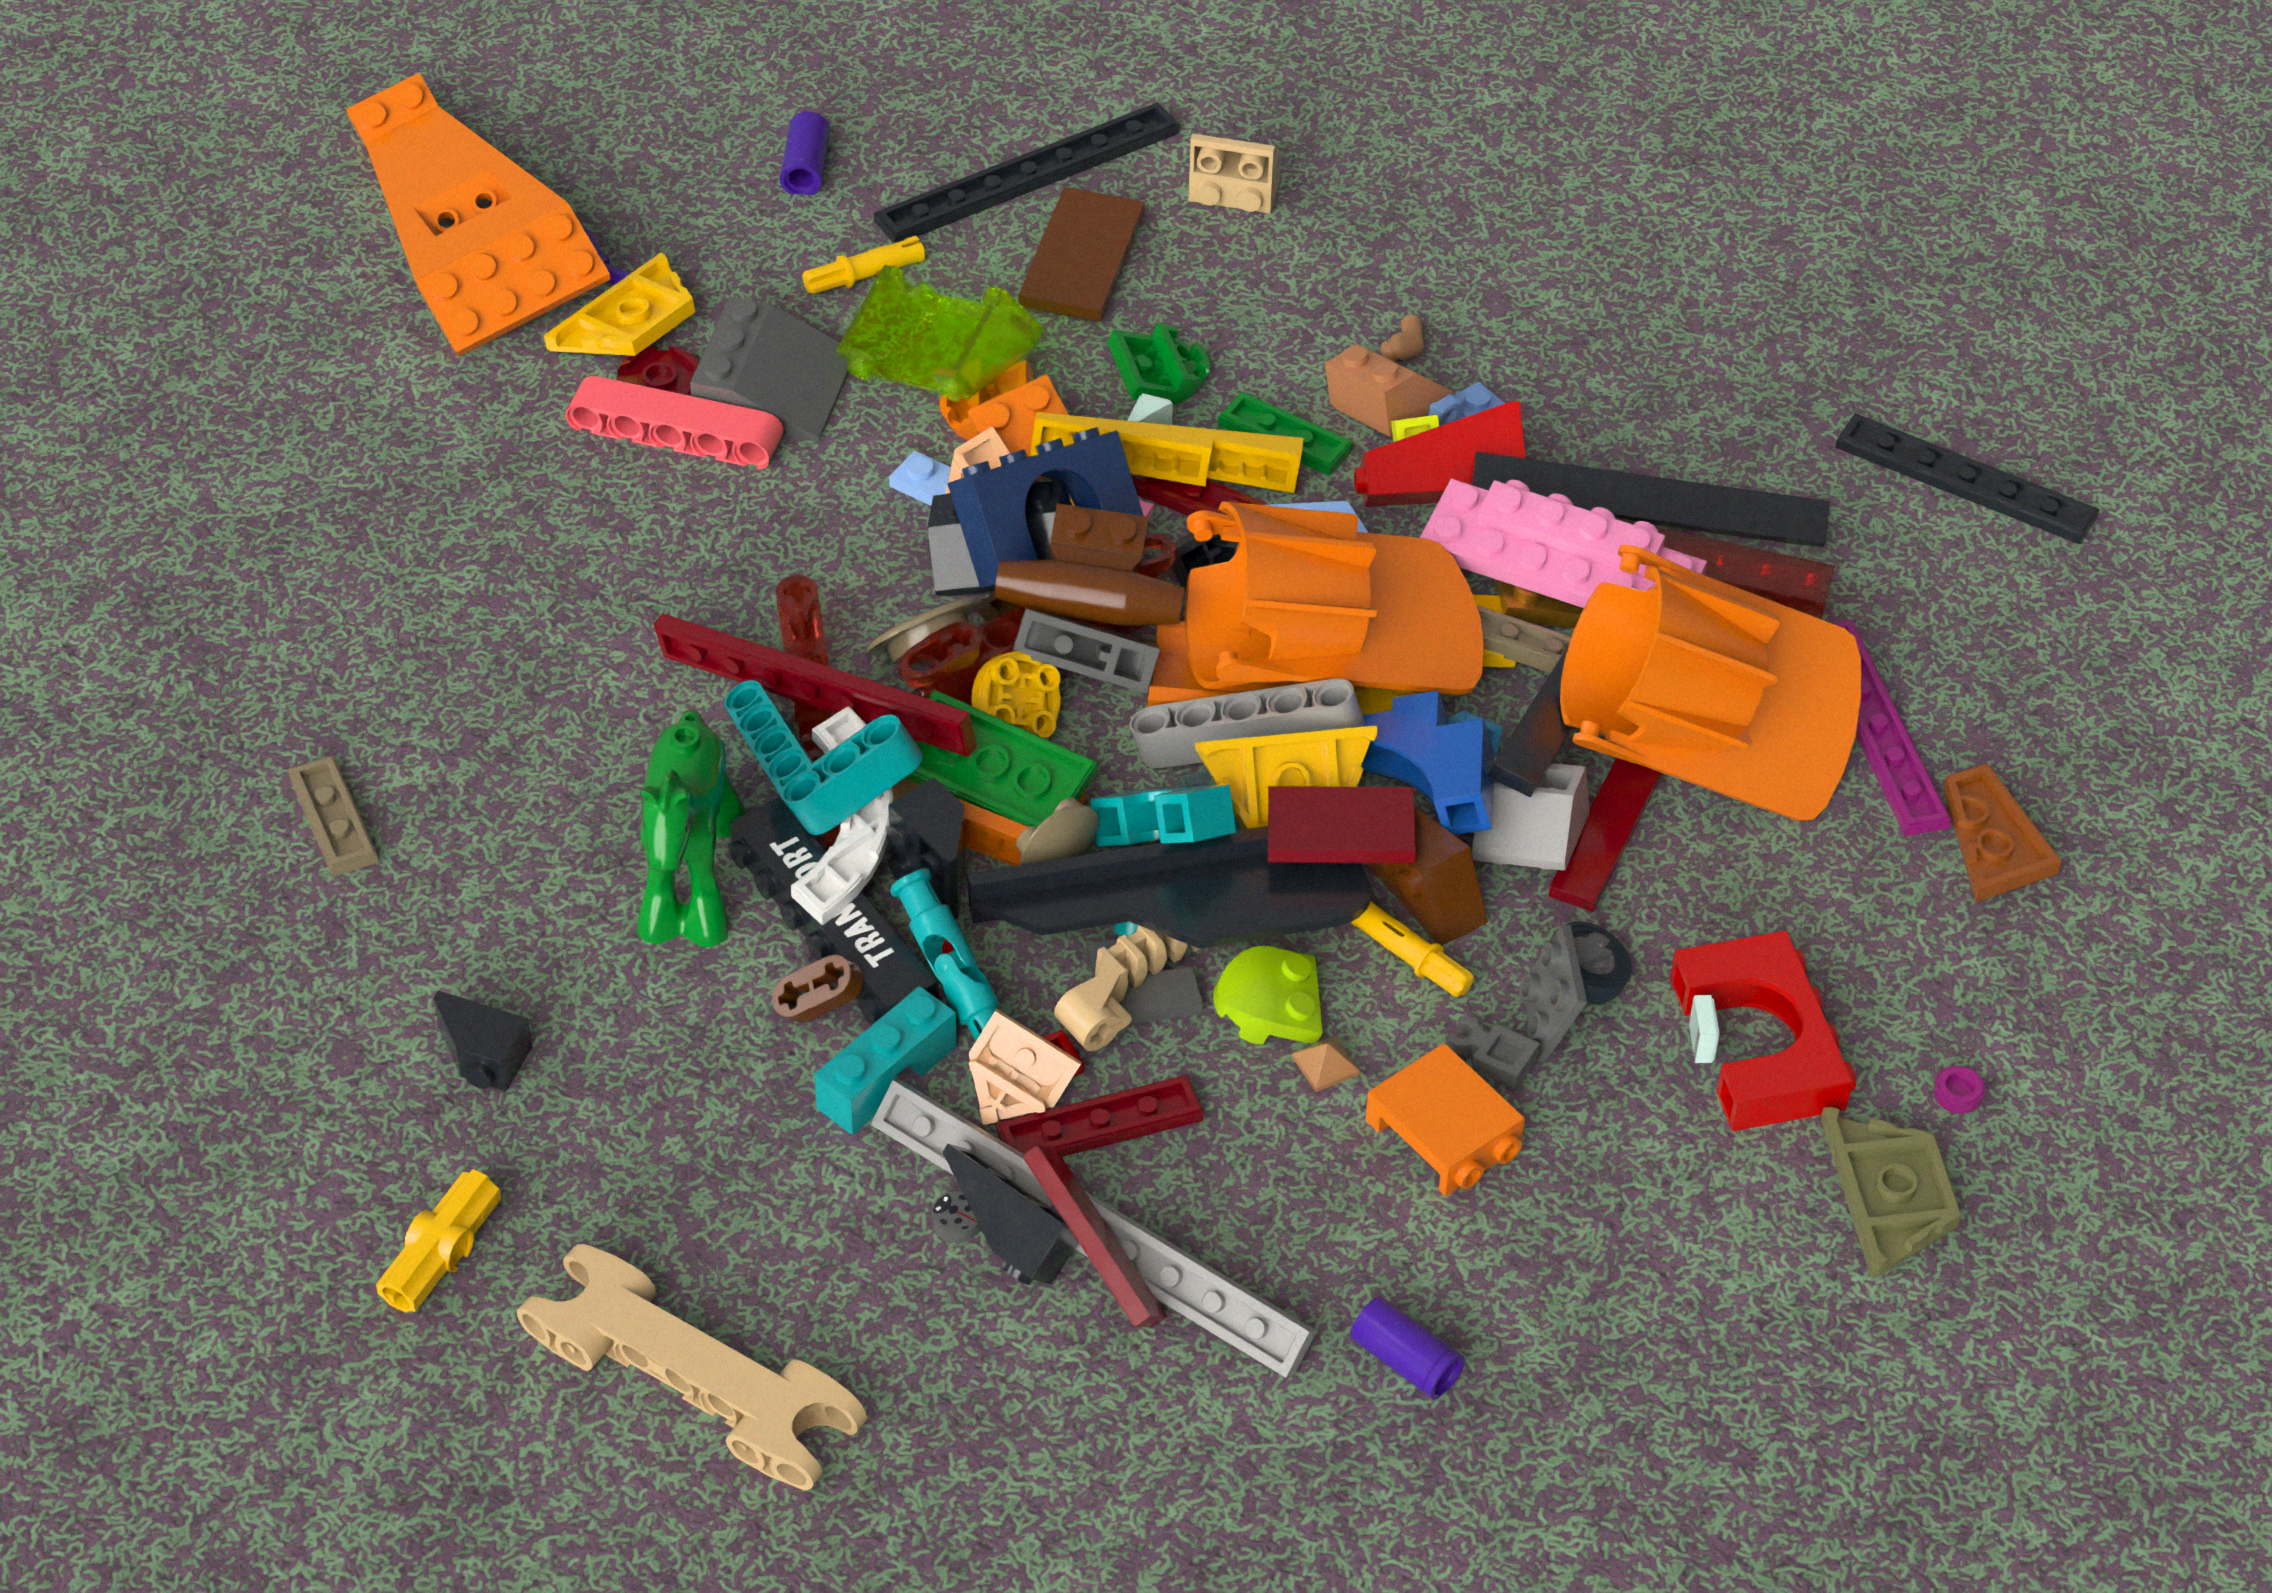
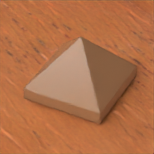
M1336 1036L1292 1053V1058L1316 1092L1360 1075L1359 1068Z

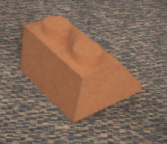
M1358 344L1345 349L1341 354L1325 363L1330 404L1340 412L1389 437L1393 435L1391 421L1424 416L1429 413L1430 404L1446 397L1447 394L1453 396L1452 390Z

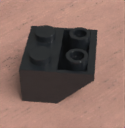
M932 778L888 805L889 827L887 833L890 839V859L888 863L897 881L917 870L929 869L932 875L929 881L941 904L948 905L956 920L959 916L966 867L965 805L936 778Z

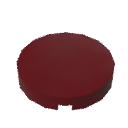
M650 346L636 356L626 357L619 365L616 380L691 396L690 382L699 361L693 354L678 347L669 346V351H658V346Z

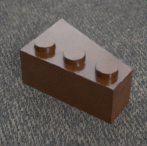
M1414 805L1415 863L1366 864L1436 943L1444 945L1472 932L1488 921L1470 847Z

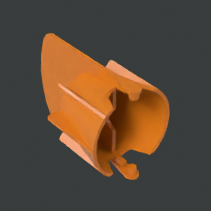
M1221 502L1218 510L1225 514L1203 510L1188 516L1186 520L1188 530L1194 533L1197 541H1208L1213 535L1220 534L1221 540L1239 542L1235 555L1230 561L1191 569L1187 578L1185 598L1187 653L1192 672L1197 682L1203 688L1247 692L1342 678L1357 687L1417 692L1439 690L1440 694L1464 695L1472 693L1480 680L1484 656L1481 617L1470 586L1454 557L1439 542L1427 538L1357 532L1358 517L1350 513ZM1250 628L1249 635L1224 632Z
M1620 545L1618 555L1622 559L1619 569L1628 573H1638L1640 564L1646 565L1644 577L1656 582V584L1646 591L1609 582L1599 583L1584 607L1573 631L1565 656L1560 687V705L1565 725L1580 729L1579 733H1574L1572 742L1584 748L1645 766L1794 821H1811L1827 807L1844 773L1856 737L1861 701V656L1855 636L1845 628L1697 573L1643 548L1633 545ZM1599 734L1606 736L1605 740L1599 738Z

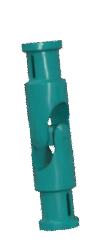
M929 869L917 870L896 881L891 886L890 892L893 897L901 900L911 919L909 924L911 932L935 976L942 983L944 992L952 1009L956 1012L960 1024L968 1026L976 1041L995 1010L999 1008L1000 1002L984 973L979 970L975 956L948 905H942L929 882L932 877ZM945 939L953 945L955 951L942 954V945Z

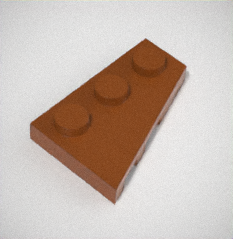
M1987 763L1946 776L1943 790L1976 902L2059 874L2062 861Z

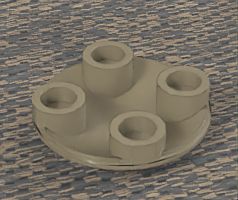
M1075 798L1063 800L1056 807L1054 814L1046 818L1038 827L1032 826L1025 829L1017 838L1016 847L1021 852L1020 865L1086 855L1098 834L1099 818L1097 813L1091 807L1081 805Z

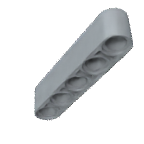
M1338 678L1153 705L1136 712L1129 724L1144 763L1151 768H1167L1203 762L1195 749V742L1365 726V721L1353 685L1348 680Z

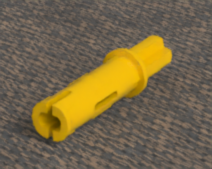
M915 235L903 241L874 248L848 258L845 255L837 256L836 262L805 271L802 274L804 287L808 293L812 294L842 285L851 288L856 281L878 276L917 262H923L925 260V250L922 243H919V238Z
M1370 901L1367 910L1360 917L1350 922L1383 945L1384 948L1411 965L1417 977L1422 979L1425 976L1454 997L1464 996L1469 992L1474 982L1471 972L1445 955L1442 945L1438 943L1430 944Z

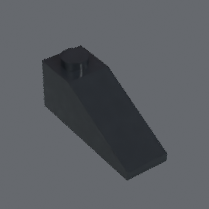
M947 1144L943 1154L992 1252L1007 1262L1003 1269L1026 1285H1030L1033 1280L1048 1284L1052 1283L1078 1244L1077 1239L1061 1215L969 1149Z

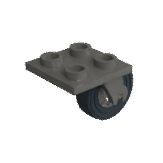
M1582 921L1561 924L1543 946L1540 957L1530 972L1522 977L1519 995L1521 1001L1525 1003L1528 1018L1527 1035L1528 1038L1540 1043L1539 1056L1536 1061L1548 1060L1586 1003L1602 1004L1613 1000L1621 993L1629 981L1632 964L1627 950L1613 934L1600 926Z

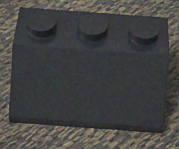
M1063 480L1033 483L1026 496L1025 518L1038 560H1054L1050 552V542L1057 504L1073 506ZM951 493L934 495L927 528L936 595L956 596L995 591L996 584L984 588L979 586Z

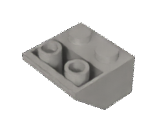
M1552 763L1531 797L1494 780L1492 829L1474 832L1472 859L1474 861L1492 862L1499 865L1511 864L1538 867L1545 870H1566L1590 813L1586 767Z

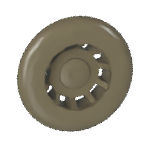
M968 597L949 602L919 614L872 640L865 650L866 656H875L888 652L893 664H899L935 651L970 632L972 626L967 616L981 608L985 602L978 597Z

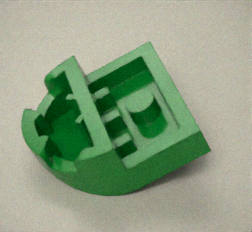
M1159 322L1151 335L1113 329L1107 341V345L1131 400H1138L1142 393L1172 401L1173 405L1187 400L1199 390L1210 370V360L1207 353L1198 342H1195L1190 347L1178 339L1177 328Z

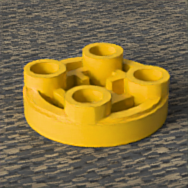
M1009 652L997 655L982 666L974 680L972 707L1030 733H1036L1039 737L1047 738L1056 729V720L1060 711V674L1054 665L1032 660L1030 655L1023 652Z

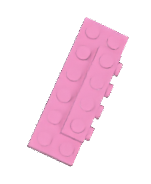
M1451 479L1420 538L1439 542L1454 557L1460 568L1582 608L1586 606L1599 583L1609 582L1646 591L1656 584V582L1644 577L1646 565L1640 564L1638 573H1628L1619 569L1622 559L1618 555L1620 545H1633L1643 548L1703 575L1705 574L1707 564L1705 560L1665 548V535L1660 534L1657 528L1649 522L1638 521L1632 525L1616 520L1613 513L1605 508L1596 507L1588 511L1573 506L1570 499L1561 494L1555 493L1545 497L1532 493L1526 484L1518 480H1509L1506 484L1494 480L1488 491Z

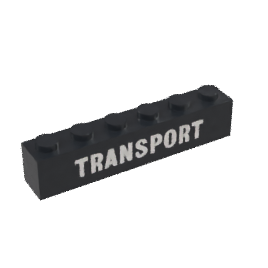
M780 797L730 821L732 842L729 843L728 848L734 863L740 869L746 867L754 875L756 887L763 898L766 900L773 898L780 906V913L786 925L793 931L799 929L806 937V944L812 956L818 961L826 956L840 955L860 966L864 982L856 998L859 1000L860 1010L869 1024L873 1025L919 986L938 999V981L862 892L824 925H821L791 897V885L806 875L820 861L826 851L813 835L805 830ZM838 971V979L844 975L843 971Z

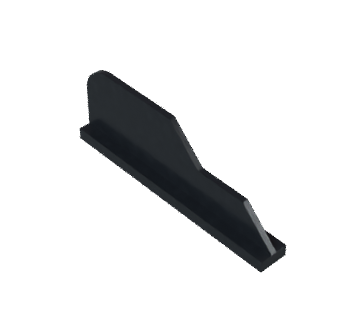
M1268 826L1238 830L1236 833L1196 842L1156 843L967 874L969 913L973 924L1000 919L1043 936L1131 922L1199 949L1344 925L1360 917L1367 910L1371 901V885L1362 863L1268 862Z

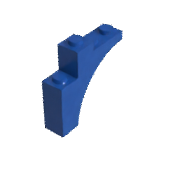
M1439 690L1396 697L1392 700V710L1363 715L1365 726H1377L1376 738L1374 741H1370L1361 765L1364 768L1363 771L1396 778L1421 791L1434 804L1441 826L1453 835L1492 829L1494 779L1490 778L1488 774L1494 763L1495 753L1483 718L1449 724Z

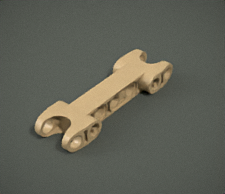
M577 1244L563 1259L564 1267L569 1275L585 1286L581 1294L567 1301H553L547 1298L530 1296L517 1309L518 1319L529 1334L552 1352L585 1371L591 1370L605 1354L626 1367L632 1364L685 1394L682 1399L712 1416L718 1413L727 1418L725 1423L733 1427V1430L726 1437V1444L736 1458L772 1478L802 1490H809L822 1476V1468L805 1446L796 1439L797 1436L804 1430L814 1426H830L849 1435H854L867 1420L866 1412L858 1399L829 1375L800 1360L790 1361L779 1375L650 1303L656 1295V1289L651 1280L641 1270L615 1255L589 1245Z

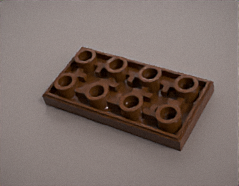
M1064 187L1018 294V306L1101 322L1144 216L1145 202Z

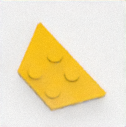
M659 253L544 335L547 350L555 352L636 356L667 332L676 328L696 311L692 296L687 288L682 287L681 279L676 271L672 272L666 255Z
M1370 725L1195 742V749L1216 785H1230L1233 813L1244 830L1268 826V786L1357 787L1364 769L1361 765L1370 741H1374L1376 738L1377 726Z

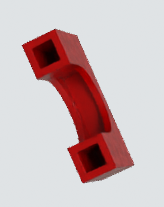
M1787 930L1674 950L1670 981L1685 1016L1691 1015L1694 995H1711L1712 999H1714L1716 1011L1735 1007H1751L1771 1013L1789 1027L1796 1040L1789 1048L1782 1052L1721 1065L1716 1093L1732 1131L1822 1115L1823 1108L1833 1107L1840 1109V1111L1847 1110L1850 1092L1856 1088L1854 1069L1849 1061L1844 1062L1841 1056L1836 1028L1832 1023L1827 1024L1822 1012L1820 992L1815 985H1810L1806 976V964L1803 953L1799 948L1794 949Z

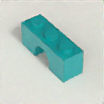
M1229 784L1131 790L1090 799L1091 808L1097 813L1099 818V830L1096 836L1097 846L1131 845L1160 839L1161 843L1196 842L1236 833Z
M920 986L917 987L814 1073L816 1108L850 1134L854 1135L874 1118L892 1080H895L905 1067L909 1066L923 1076L956 1048V1012Z

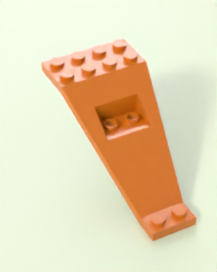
M420 73L346 109L349 120L367 148L416 286L457 357L610 280V273L569 203L439 107ZM488 199L492 202V205L489 208L482 209L477 206V203L480 200ZM445 218L455 221L449 228L439 225Z

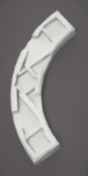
M848 706L812 729V740L826 754L865 727L866 724ZM892 787L842 821L840 824L841 829L834 845L829 847L820 861L806 875L791 885V897L821 925H824L840 913L858 896L880 864L889 842L887 833L889 827L888 805L893 802Z

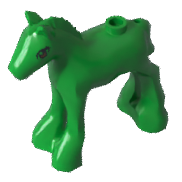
M695 709L684 711L679 722L663 729L650 754L644 786L640 791V796L642 797L640 837L648 862V876L636 933L646 943L657 945L683 935L701 947H715L727 939L729 923L715 873L714 853L716 837H730V821L746 814L747 811L728 778L725 743L705 724L701 714ZM683 858L689 868L691 899L685 905L679 903L676 898L675 871L680 869Z

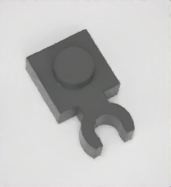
M1460 1016L1458 1019L1457 1033L1467 1038H1458L1452 1034L1446 1036L1445 1044L1460 1058L1472 1057V1069L1514 1089H1517L1539 1056V1042L1498 1024H1495L1490 1033L1481 1030V1026L1476 1020L1466 1016Z

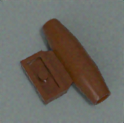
M1057 504L1050 542V552L1054 560L1000 561L994 597L1025 608L1079 620L1121 626L1179 625L1185 588L1135 572L1139 565L1142 564L1148 526L1147 516Z

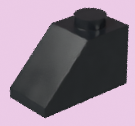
M438 990L434 996L438 1027L460 1076L477 1088L487 1089L493 1087L507 1091L532 1049L529 1019Z

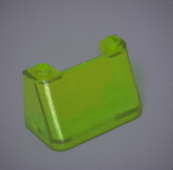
M884 265L835 352L848 363L846 369L859 379L869 381L872 376L881 380L938 392L950 400L959 401L960 398H971L1036 348L1044 334V328L1003 288L989 286L981 300L982 303L940 295L926 282L922 281L915 288L902 278L904 272L899 267Z

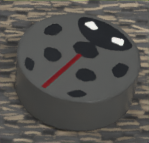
M962 1191L945 1193L934 1202L931 1211L932 1227L940 1238L949 1242H965L974 1238L981 1231Z

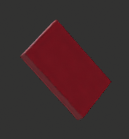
M1268 786V862L1415 863L1414 787Z

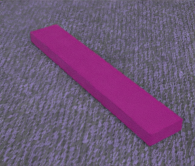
M1853 620L1832 623L1845 628L1855 636L1861 656V701L1856 737L1904 836L1948 829L1951 818Z

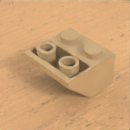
M1192 133L1190 144L1189 201L1209 206L1219 205L1238 208L1248 212L1271 213L1280 182L1281 151L1272 145Z

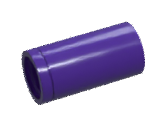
M801 112L790 120L780 174V184L789 194L814 195L821 187L830 125L818 113Z
M1382 1296L1374 1298L1363 1308L1350 1332V1337L1353 1341L1433 1400H1437L1457 1381L1465 1364V1357Z

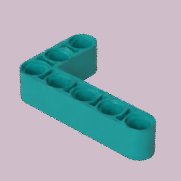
M748 680L736 685L728 693L724 701L727 712L778 793L805 830L812 835L823 834L840 824L911 774L922 761V750L900 719L895 715L888 714L873 720L813 762L781 711L759 682Z

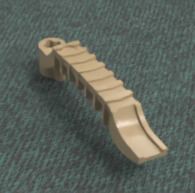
M1138 925L1134 934L1128 937L1125 934L1118 937L1116 944L1109 949L1105 947L1098 949L1095 977L1066 992L1055 1007V1017L1087 1051L1101 1049L1112 1041L1118 1031L1128 1026L1132 1020L1131 1015L1119 1004V1002L1124 1000L1128 982L1134 988L1140 986L1148 970L1155 975L1163 969L1167 956L1174 963L1181 960L1188 944ZM1189 945L1194 950V952L1200 950L1197 947Z

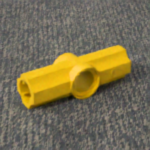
M472 1169L471 1172H462L432 1212L423 1210L414 1218L406 1233L404 1249L376 1283L378 1295L384 1298L389 1305L406 1313L408 1311L416 1312L445 1272H456L459 1267L455 1266L462 1256L468 1257L473 1247L474 1234L502 1199L500 1188L494 1185L487 1175Z

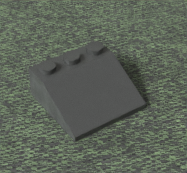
M729 297L691 379V396L770 413L782 423L784 436L819 442L856 357V351L772 304Z

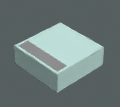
M1694 995L1689 1028L1695 1063H1712L1715 1061L1720 1034L1714 999H1712L1711 995Z

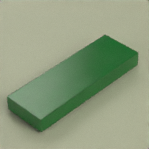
M1242 391L1218 416V425L1230 431L1304 438L1300 463L1328 476H1331L1353 451L1352 441Z

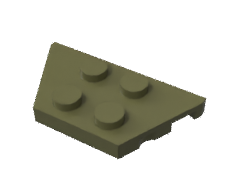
M1826 1107L1822 1111L1821 1123L1870 1277L1882 1275L1958 1227L1961 1213L1933 1133L1910 1127L1898 1128L1890 1122L1871 1117L1867 1125L1838 1117L1840 1109Z

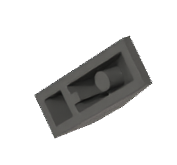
M1025 608L1012 652H1023L1030 655L1031 659L1051 664L1055 667L1147 693L1160 648L1156 641L1117 629Z

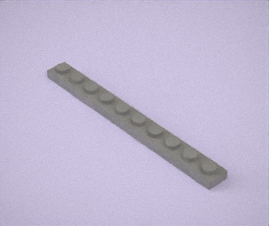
M892 1080L871 1123L872 1126L952 1175L954 1174L943 1154L944 1148L947 1144H952L969 1149L1058 1212L1024 1161L1023 1153L902 1080ZM1085 1191L1157 1300L1283 1377L1290 1378L1296 1373L1317 1332L1315 1329ZM1078 1242L1074 1249L1087 1256Z

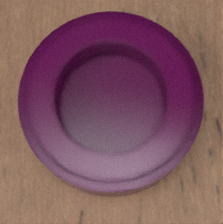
M1950 1066L1940 1071L1937 1075L1933 1094L1937 1103L1945 1110L1957 1114H1966L1980 1107L1986 1088L1984 1080L1976 1071L1964 1066Z

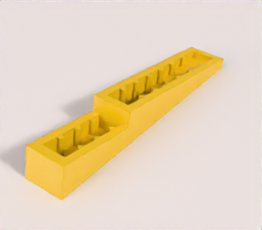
M1042 412L1036 413L1030 456L1038 455L1035 447L1037 445L1062 438L1065 447L1074 444L1073 434L1098 427L1100 435L1118 431L1131 474L1203 487L1206 485V479L1209 478L1289 493L1295 492L1304 438Z

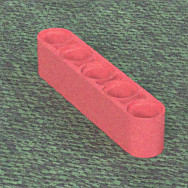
M598 376L584 378L565 413L567 422L575 430L580 431L581 428L591 430L590 433L621 440L623 437L632 439L631 442L658 448H664V446L674 447L673 451L701 457L706 455L716 456L715 460L747 466L749 463L758 465L757 469H764L768 466L784 432L783 425L779 419L764 411Z

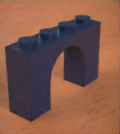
M1098 427L1073 434L1074 444L1065 447L1062 438L1035 446L1038 455L1027 458L1025 449L999 457L1001 466L990 469L988 461L962 468L964 478L947 483L980 588L996 584L1000 561L1038 560L1026 523L1025 501L1031 485L1039 476L1053 481L1063 480L1075 506L1144 516L1117 430L1100 435Z

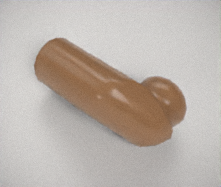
M1417 315L1405 316L1401 320V332L1392 335L1391 340H1386L1381 344L1382 356L1396 362L1399 359L1406 361L1421 354L1424 348L1421 318Z

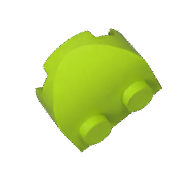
M1271 946L1252 947L1237 955L1227 965L1215 983L1213 1001L1218 1015L1222 1018L1227 1014L1240 1027L1239 1037L1249 1043L1264 1044L1269 1035L1303 1043H1316L1323 1034L1315 956Z

